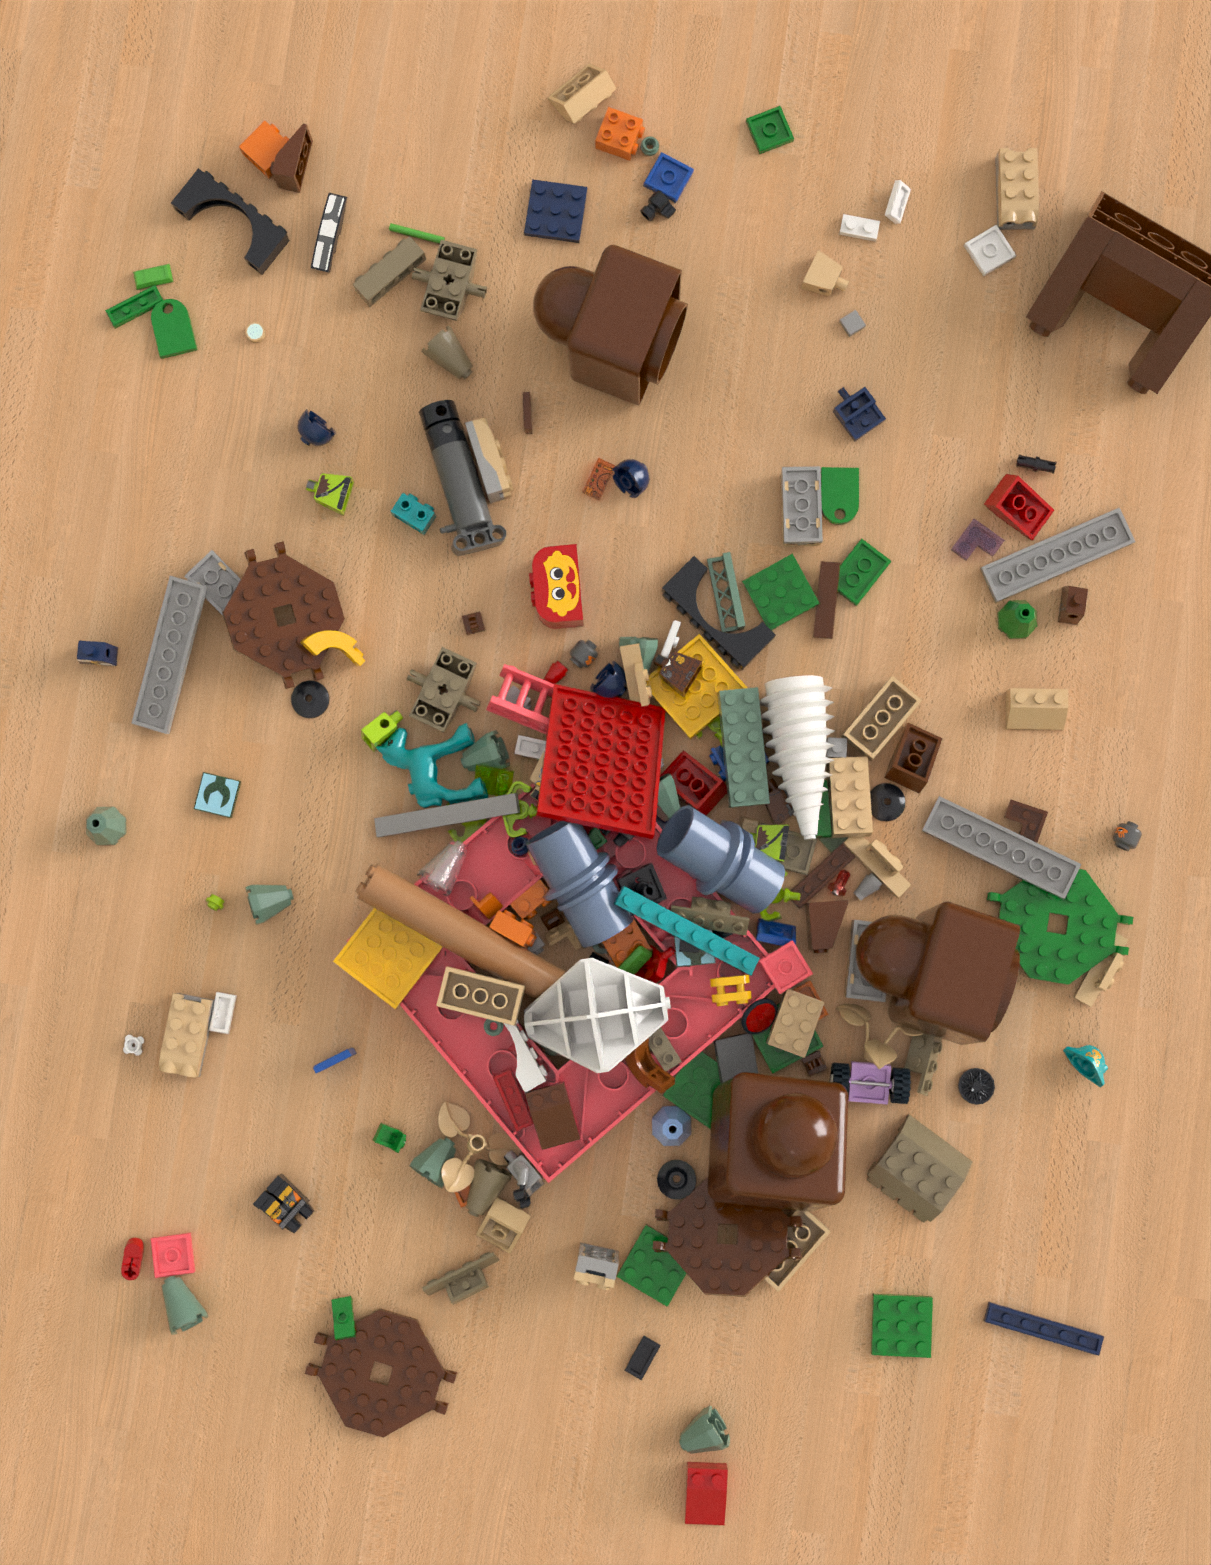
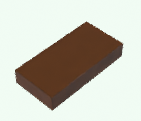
M523 392L524 431L526 434H532L530 392Z

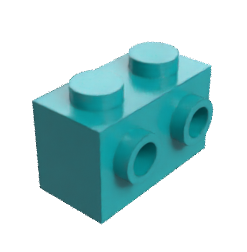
M402 493L391 510L392 515L425 535L436 518V514L433 512L435 509L426 503L422 505L418 502L419 499L410 493L408 495Z

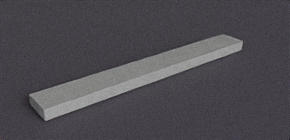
M518 793L374 818L376 836L385 837L520 813Z

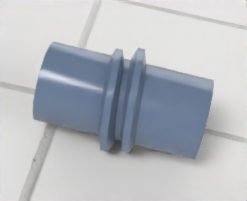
M689 805L683 806L672 815L658 839L657 854L696 879L697 891L705 896L717 891L753 914L760 913L773 902L784 882V865L754 847L755 843L752 834L732 821L719 825Z
M559 821L526 842L525 845L550 888L543 896L545 901L556 899L558 910L563 911L582 947L586 948L599 944L621 932L633 922L634 918L630 912L614 905L619 894V890L613 881L618 872L617 866L607 864L610 858L608 853L597 852L583 825Z

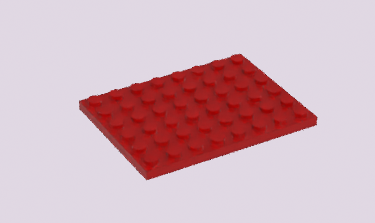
M554 684L536 816L653 839L655 836L666 711L660 706L650 704L641 706V702L618 697L606 698L594 692Z

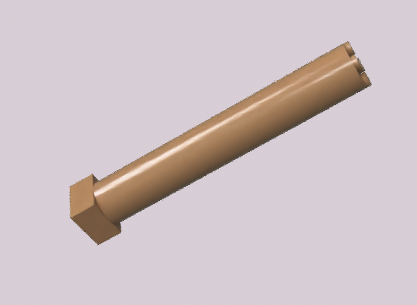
M371 864L365 874L367 875L365 882H360L355 892L358 894L357 898L493 976L501 980L525 985L524 993L534 999H537L566 973L563 969L379 864L375 866Z

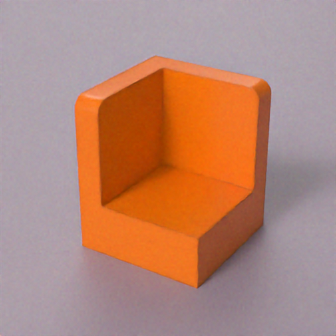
M491 892L479 902L473 896L470 897L471 901L488 919L492 918L498 910L504 907Z

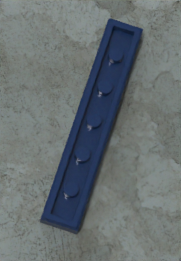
M988 1302L984 1322L1094 1355H1100L1104 1336L992 1302Z

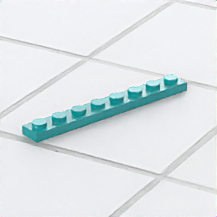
M622 886L614 902V905L752 976L760 959L625 886Z

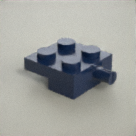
M844 387L838 391L844 401L834 408L833 413L854 442L886 420L875 404L876 400L866 387H863L851 396Z

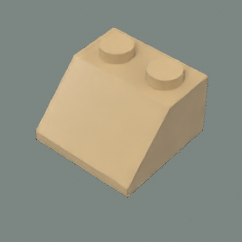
M497 1197L476 1235L510 1254L531 1216Z

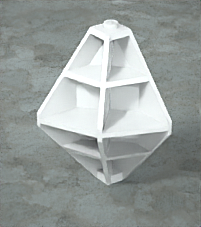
M594 958L579 960L524 1010V1025L529 1039L595 1073H603L612 1070L669 1020L667 1009H671L670 998L665 996L663 986Z

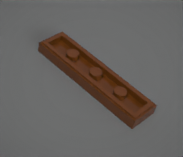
M821 561L817 595L820 604L816 606L814 638L833 639L841 563Z
M841 843L791 890V892L800 893V900L791 901L799 909L803 907L856 856Z

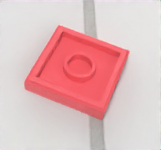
M793 940L759 960L779 994L813 975Z
M191 1232L151 1238L155 1278L195 1272Z

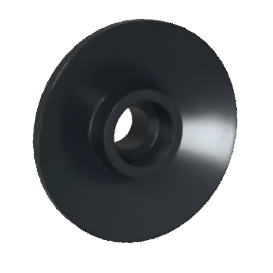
M304 681L293 690L291 696L292 707L302 717L316 718L322 715L328 708V691L317 681ZM308 695L312 696V700L310 702L306 701V697Z
M883 783L875 786L870 791L871 813L873 817L880 821H892L903 813L905 796L897 786ZM885 798L890 799V805L884 804Z
M668 1161L658 1172V1187L670 1199H683L693 1192L696 1185V1174L693 1168L685 1161ZM675 1175L680 1177L679 1182L673 1181Z

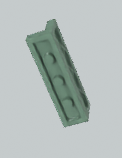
M727 552L723 553L720 557L707 559L721 631L727 633L744 629L746 625L731 553ZM723 561L724 569L719 574L713 570L712 563ZM720 578L727 582L728 587L724 592L716 586ZM723 597L731 601L728 611L720 605ZM727 615L735 619L736 626L725 628L724 619Z

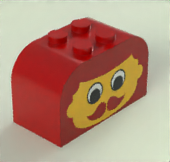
M577 544L542 548L533 558V573H529L531 588H534V591L531 592L532 607H536L539 620L549 628L583 627Z

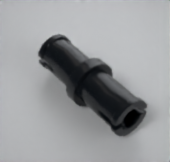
M1019 454L1016 466L1033 469L1032 471L1035 472L1039 470L1054 474L1057 462L1043 460L1038 456L1033 458Z

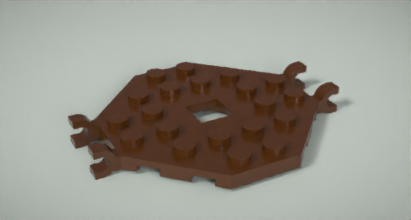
M282 541L274 544L278 557L257 562L254 549L244 552L248 567L222 613L233 650L282 676L284 687L288 689L295 687L290 675L292 673L311 668L314 681L324 678L320 664L329 648L322 650L317 656H313L300 641L316 632L339 631L345 618L334 582L286 555L285 544ZM290 604L296 622L278 627L273 609Z
M708 1178L671 1211L655 1209L657 1221H669L668 1243L653 1241L654 1252L669 1253L705 1295L746 1297L757 1284L761 1283L786 1259L801 1260V1249H787L788 1227L802 1228V1216L788 1217L779 1208L716 1202L708 1193ZM737 1225V1244L718 1243V1226Z
M378 1309L355 1322L356 1337L335 1340V1334L332 1336L321 1332L316 1334L314 1343L328 1345L322 1367L309 1363L305 1374L319 1376L345 1427L385 1437L431 1410H435L440 1414H446L449 1403L435 1399L441 1379L454 1384L457 1372L443 1368L418 1319ZM374 1361L393 1366L387 1385L370 1379Z

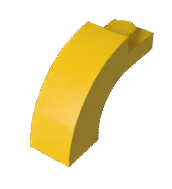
M339 631L316 632L300 641L313 656H317L322 650L332 647L340 650L356 666H361L365 662L362 658L363 653L356 647L352 648L357 641Z

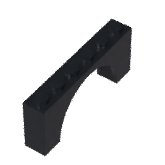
M198 168L172 200L173 208L189 221L199 212L214 206H227L242 212L250 220L253 234L250 248L244 258L249 266L263 275L290 241L287 236L288 232L282 226L274 225L272 219L264 214L262 216L259 214L258 209L251 203L247 205L243 202L244 199L236 192L232 194L228 191L229 188L224 183L216 182L215 178L208 171L203 172Z
M693 556L662 587V596L669 603L672 601L677 606L676 610L682 616L686 615L691 619L689 621L690 624L696 629L700 628L704 632L703 636L709 642L713 641L717 645L716 649L722 655H728L731 658V664L738 669L740 667L743 670L775 638L776 634L763 622L749 631L736 634L721 632L710 626L701 616L696 602L698 585L707 573L708 568Z

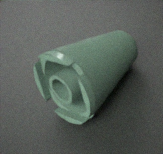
M171 1276L164 1280L165 1284L162 1285L169 1329L172 1335L177 1334L176 1330L181 1328L182 1332L201 1323L203 1321L202 1317H208L206 1310L180 1277Z

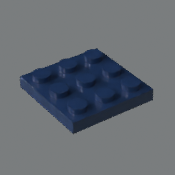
M532 179L524 236L580 243L588 188Z

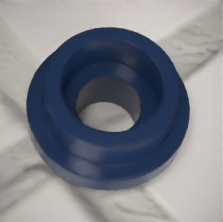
M517 837L512 841V851L515 855L522 856L529 851L525 845L528 839Z

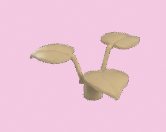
M843 1004L836 1008L842 1018L848 1023L856 1026L865 1024L866 1041L864 1043L865 1052L863 1057L868 1062L874 1063L878 1069L896 1059V1052L887 1044L898 1030H902L908 1036L924 1034V1032L897 1024L898 1026L894 1028L883 1044L877 1039L869 1041L868 1021L871 1019V1014L865 1008L856 1004Z
M448 1102L442 1104L438 1114L440 1131L448 1138H453L459 1134L469 1139L467 1142L469 1153L463 1162L458 1158H451L442 1166L441 1177L447 1192H458L470 1185L474 1178V1168L466 1163L473 1153H478L485 1148L490 1150L489 1159L491 1162L498 1166H506L508 1163L504 1156L509 1151L513 1150L517 1156L522 1152L510 1136L504 1133H496L490 1136L488 1140L489 1147L481 1135L472 1136L471 1134L462 1133L470 1125L468 1112L464 1108Z

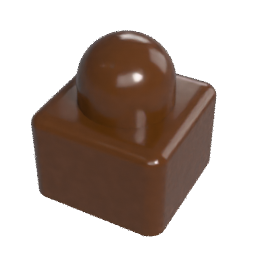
M609 245L603 251L595 272L577 266H566L555 269L547 274L539 283L534 294V317L546 336L555 342L567 346L570 374L575 382L639 406L649 382L656 385L661 382L683 328L688 303L680 301L682 270L620 246Z
M946 901L921 912L916 919L903 915H889L873 921L859 937L856 947V962L861 975L869 985L880 992L892 995L888 1009V1015L892 1022L959 1045L986 1042L991 1032L1001 1023L1015 989L1020 965V954L1015 948L1020 934V925Z
M741 1072L719 1084L713 1092L707 1186L710 1197L720 1203L799 1211H815L840 1203L845 1196L849 1098L846 1088L836 1082Z

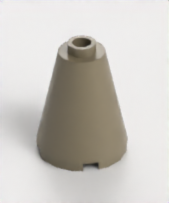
M447 326V331H440L427 344L428 349L423 348L421 352L458 379L462 377L466 379L473 372L471 370L473 366L452 328Z
M477 1159L474 1165V1178L470 1184L466 1208L469 1209L468 1213L475 1217L484 1215L510 1181L512 1174L503 1168L502 1170L499 1169L497 1165L491 1162Z

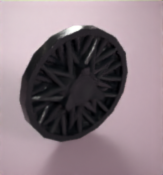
M971 1068L965 1071L959 1078L958 1089L964 1100L978 1105L990 1100L994 1094L995 1084L992 1076L987 1071L980 1068Z

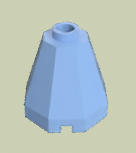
M662 1106L652 1117V1135L663 1146H680L691 1135V1117L678 1106ZM675 1126L676 1128H674V1131H670L669 1127Z

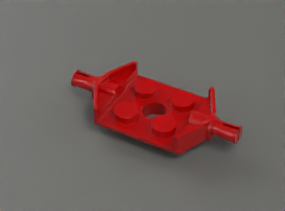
M650 945L653 949L652 957L634 975L653 983L660 981L664 977L668 958L676 953L673 947H669L664 952H661L656 947Z

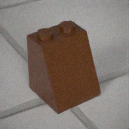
M848 900L805 904L809 950H814V953H828L827 949L833 948L848 906Z

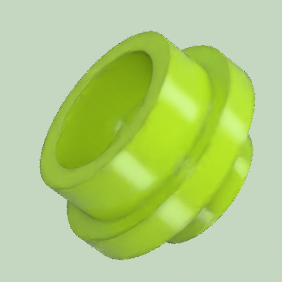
M211 894L210 897L206 898L209 908L215 911L224 908L223 904L225 901L220 897Z

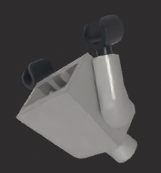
M511 1150L504 1156V1159L509 1164L507 1169L516 1179L517 1186L520 1187V1189L513 1191L514 1199L516 1202H520V1208H527L531 1203L530 1196L545 1183L523 1155L518 1157Z

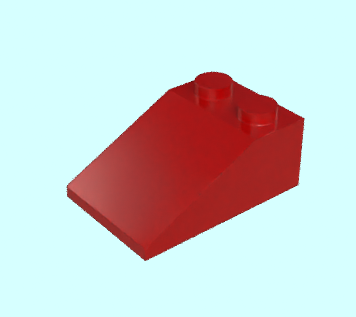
M1005 474L984 503L997 517L1030 540L1036 537L1054 512V509L1018 475Z
M684 750L660 775L661 777L668 773L671 774L675 782L677 796L685 804L693 807L705 816L727 794L725 783Z
M687 1462L685 1524L725 1526L728 1480L726 1463Z

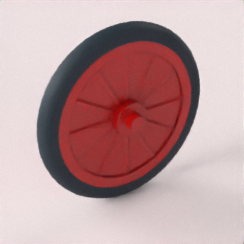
M760 999L752 1003L742 1017L741 1023L744 1031L755 1035L771 1027L778 1013L776 1003L771 999Z

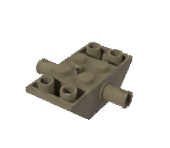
M441 240L432 270L429 272L414 267L413 271L415 272L412 273V279L428 283L420 311L457 321L464 310L469 294L485 298L487 286L472 283L477 249Z
M442 647L429 675L425 676L411 669L407 680L422 686V690L409 716L444 732L453 720L459 706L462 705L477 712V706H480L481 701L466 695L477 663ZM446 687L448 693L444 692L441 695L440 689Z

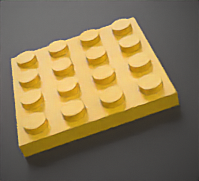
M700 634L678 651V653L702 661L703 666L684 697L660 678L659 672L662 669L660 667L649 675V680L646 681L647 686H651L653 698L690 740L719 716L717 696L719 691L748 688Z
M373 908L333 962L391 1007L397 1009L443 947Z

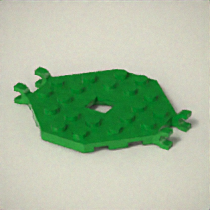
M1079 869L1064 900L1024 880L1004 894L990 892L987 895L988 901L1000 902L998 918L1020 925V934L1015 949L1019 951L1020 966L1028 978L1069 985L1112 953H1119L1123 956L1128 955L1129 947L1114 945L1117 923L1133 925L1134 917L1118 915L1086 870ZM1049 913L1068 917L1065 935L1047 932Z

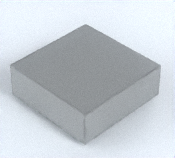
M856 310L839 321L849 337L866 326Z

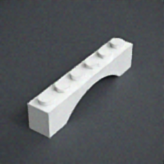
M504 1023L515 1043L517 1053L515 1076L526 1093L547 1080L545 1076L548 1073L544 1066H539L536 1061L538 1055L534 1048H529L526 1043L529 1039L524 1030L520 1031L517 1025L513 1026Z

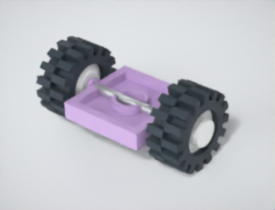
M851 1061L850 1071L849 1064L832 1063L830 1082L840 1083L846 1088L849 1097L848 1101L888 1104L890 1094L891 1103L908 1104L911 1090L910 1069L893 1067L891 1072L890 1064L878 1069L874 1063Z

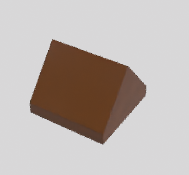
M557 907L540 916L548 931L565 922Z

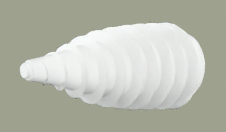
M820 676L780 678L765 683L766 697L760 700L761 706L768 707V711L761 715V719L770 721V725L762 731L765 734L772 735L773 738L765 746L775 749L776 752L768 760L779 765V768L773 771L772 774L782 777L784 781L778 788L787 791L789 798L785 801L791 803L793 807V815L796 816L804 840L816 839L820 806L824 805L821 803L822 793L828 790L823 787L825 778L832 775L825 772V767L827 763L834 761L826 757L827 749L835 746L826 742L827 735L835 731L826 728V721L835 716L826 714L825 708L834 702L826 700L824 695L832 687L824 685L823 677Z

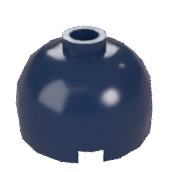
M308 409L303 412L298 420L297 428L302 436L300 439L308 446L310 444L323 446L331 441L336 432L332 427L328 429L327 422L313 411L308 412Z
M626 459L612 469L615 472L612 477L616 486L623 493L627 491L631 494L629 497L637 498L648 487L650 478L645 464L635 459Z
M612 661L613 665L608 663L595 677L598 681L595 685L591 684L590 690L602 697L613 698L617 695L619 697L622 696L626 691L625 671L615 661Z

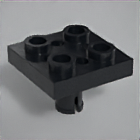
M648 863L616 879L620 890L622 886H625L655 903L667 899L652 863Z

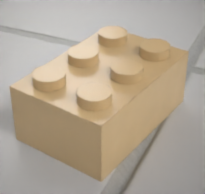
M791 989L786 990L782 996L778 1013L772 1024L766 1044L805 1058L825 1002Z

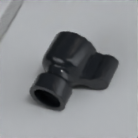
M656 190L649 198V204L640 210L641 214L648 221H651L657 212L667 219L676 212L668 198L659 190Z

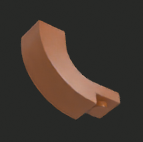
M649 1037L624 1058L632 1074L645 1088L651 1086L662 1094L675 1085V1078L663 1070L652 1058L649 1050Z

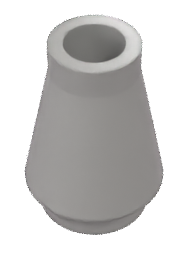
M871 873L869 876H865L853 893L862 901L865 897L879 890L882 883Z

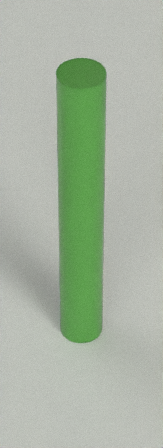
M392 223L389 226V231L440 244L441 240H445V237Z

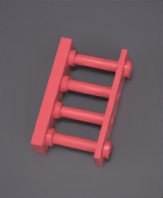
M504 664L499 676L505 679L498 697L492 695L486 710L547 735L549 718L541 715L547 696L552 697L554 684L518 670L514 666ZM512 681L522 685L516 704L505 700ZM529 689L540 692L534 711L523 707Z

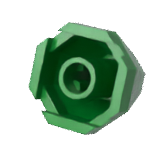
M1009 600L997 613L998 629L1004 632L1009 639H1026L1038 626L1037 610L1026 600Z

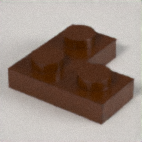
M1010 799L1004 818L1022 823L1019 835L1038 843L1048 812Z

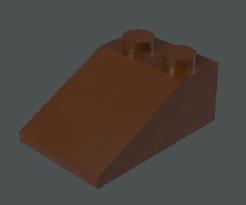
M307 124L301 125L277 153L275 161L271 163L270 172L279 189L298 193L301 191L313 142Z
M907 723L884 778L920 793L928 783L942 738Z
M564 1081L525 1093L542 1150L580 1139Z

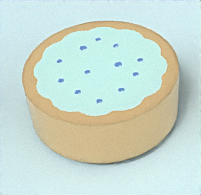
M253 322L247 326L246 335L251 342L258 343L265 338V329L260 323Z

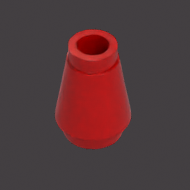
M557 660L555 663H552L543 680L556 684L567 675L566 673L569 669Z

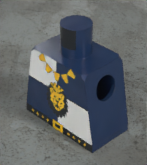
M81 640L78 642L77 660L80 664L117 666L118 647L106 642Z

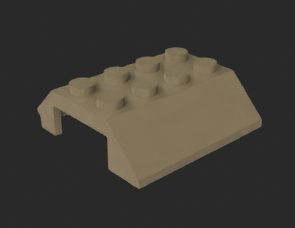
M908 1115L898 1128V1135L885 1153L868 1170L867 1175L869 1177L867 1181L877 1188L882 1185L881 1191L893 1200L898 1197L897 1203L909 1212L914 1209L913 1215L923 1223L927 1220L931 1222L944 1210L965 1181L972 1161L911 1115Z

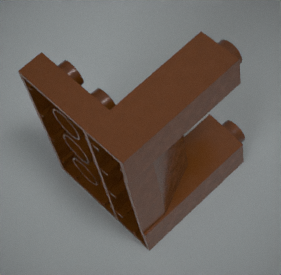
M1101 191L1077 234L1026 315V318L1031 320L1029 327L1037 334L1049 337L1051 332L1064 326L1085 292L1151 330L1128 364L1131 377L1127 384L1141 394H1147L1149 390L1158 394L1211 317V254Z

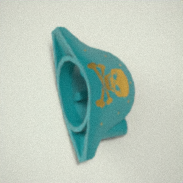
M1085 1045L1080 1048L1068 1046L1063 1049L1071 1064L1081 1075L1099 1087L1105 1084L1103 1074L1108 1070V1066L1105 1064V1058L1098 1048Z

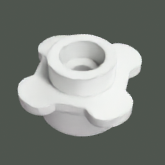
M127 1035L123 1048L124 1053L141 1055L144 1038Z

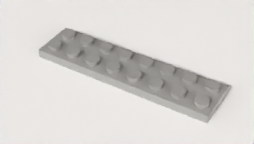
M1117 508L981 567L980 570L995 603L1129 546L1135 543V539L1121 509Z
M174 576L169 577L132 724L164 734L170 733L208 586Z
M940 796L922 832L1063 900L1081 866L1080 863Z

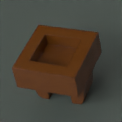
M480 611L462 616L467 635L485 631Z
M819 1050L805 1056V1058H801L809 1076L827 1069Z

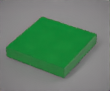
M781 106L746 118V124L759 155L794 141Z

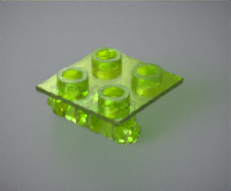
M476 764L475 779L480 777L485 782L488 794L495 795V797L507 795L513 784L514 771Z

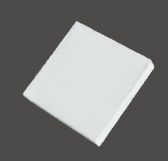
M997 225L964 244L965 249L983 276L1016 257L1015 252Z

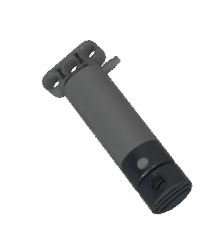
M441 400L426 405L420 409L419 415L454 523L440 528V533L457 532V536L454 538L451 546L452 552L457 556H464L500 546L505 540L506 530L501 525H493L455 402L453 400ZM492 533H499L501 539H495ZM480 537L483 543H476L474 538ZM457 542H462V543H464L465 548H463V549L458 548V547L456 546V543H457Z

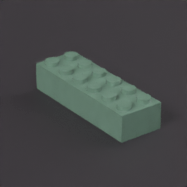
M758 687L719 691L717 696L728 807L770 804Z

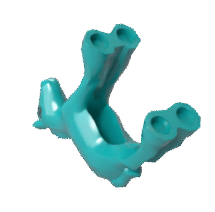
M467 723L460 725L450 739L441 743L422 745L412 750H406L405 744L408 733L406 729L399 727L382 746H376L377 750L381 752L382 758L388 764L409 770L412 783L408 784L409 792L411 795L415 794L418 805L423 808L441 806L442 800L454 804L489 798L485 782L480 777L474 779L467 788L459 790L447 789L437 783L438 769L436 761L445 755L461 751L475 743L474 734Z

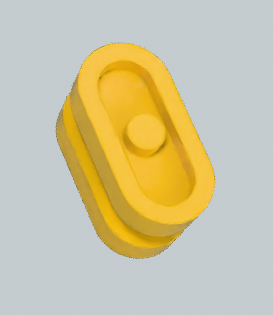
M749 975L710 979V986L717 987V994H712V1003H716L717 1006L728 1005V1001H736V1004L748 1003V999H752L751 991H745L744 984L750 983ZM736 985L737 992L725 993L724 986Z

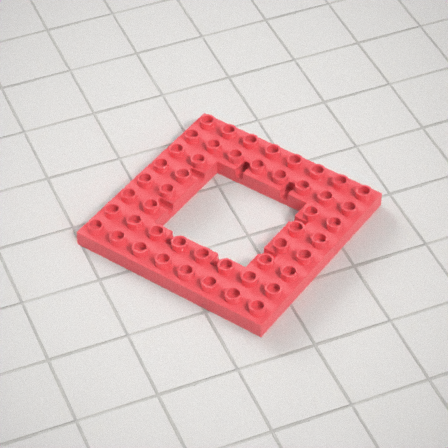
M531 784L532 790L529 793L523 791L518 795V800L525 801L529 807L531 804L537 807L538 801L530 796L536 786ZM528 815L524 819L515 820L513 830L518 831L520 828H525L528 834L520 837L530 840L533 836L558 823L560 820L536 815L530 818V815ZM499 816L493 817L415 882L414 885L482 924L487 925L494 919L495 915L488 919L471 901V896L479 902L491 892L504 906L499 911L504 912V910L511 906L510 904L537 881L541 880L543 875L538 866L533 865L528 852L522 856L513 853L511 844L515 838L507 834L503 817ZM657 823L653 839L635 836L630 843L627 842L621 848L613 842V839L619 834L618 832L611 831L607 836L601 832L607 842L597 849V852L608 853L610 858L607 864L617 866L618 872L613 881L619 892L620 888L616 881L617 878L648 863H652L667 898L657 903L670 911L672 905L691 908L692 896L717 901L722 900L716 892L705 896L697 891L696 879L657 854V843L662 832L661 827ZM583 825L587 834H589L592 827ZM632 915L663 952L669 947H673L676 952L675 936ZM747 930L746 936L732 934L723 938L760 959L768 955L767 951L749 930ZM443 947L400 1003L404 1011L548 1183L656 1091L651 1086L645 1088L635 1078L625 1059L609 1072L595 1073L572 1060H568L558 1069L540 1046L529 1039L526 1043L529 1048L533 1047L538 1055L536 1061L539 1066L543 1065L548 1073L545 1076L547 1080L531 1090L564 1081L580 1136L579 1140L542 1150L534 1124L516 1132L493 1079V1076L511 1069L529 1109L525 1092L515 1076L517 1053L515 1043L506 1026L504 1025L503 1031L499 1035L490 1036L484 1030L486 1018L436 1006L446 967L449 966L477 973L467 960ZM700 949L699 952H682L687 958H690L691 965L678 966L676 953L669 957L677 968L658 983V985L664 987L665 996L670 998L671 1009H667L669 1020L661 1028L682 1062L666 1071L667 1073L674 1076L739 1020L752 1003L763 999L775 989L774 984L759 961L752 976L749 975L750 983L744 984L745 991H751L752 999H748V1003L744 1004L728 1001V1005L717 1006L716 1003H712V994H717V987L710 986V979L748 974L715 957V963L701 964V957L706 952ZM736 985L724 986L725 993L737 992ZM492 1022L490 1028L492 1030L497 1029V1023ZM520 1023L516 1024L519 1030H524L527 1035L525 1028ZM653 1055L652 1058L661 1067L657 1058Z

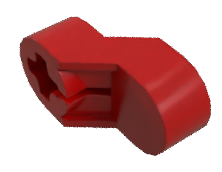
M139 1238L129 1239L124 1248L121 1274L126 1280L137 1279L141 1271L144 1243Z

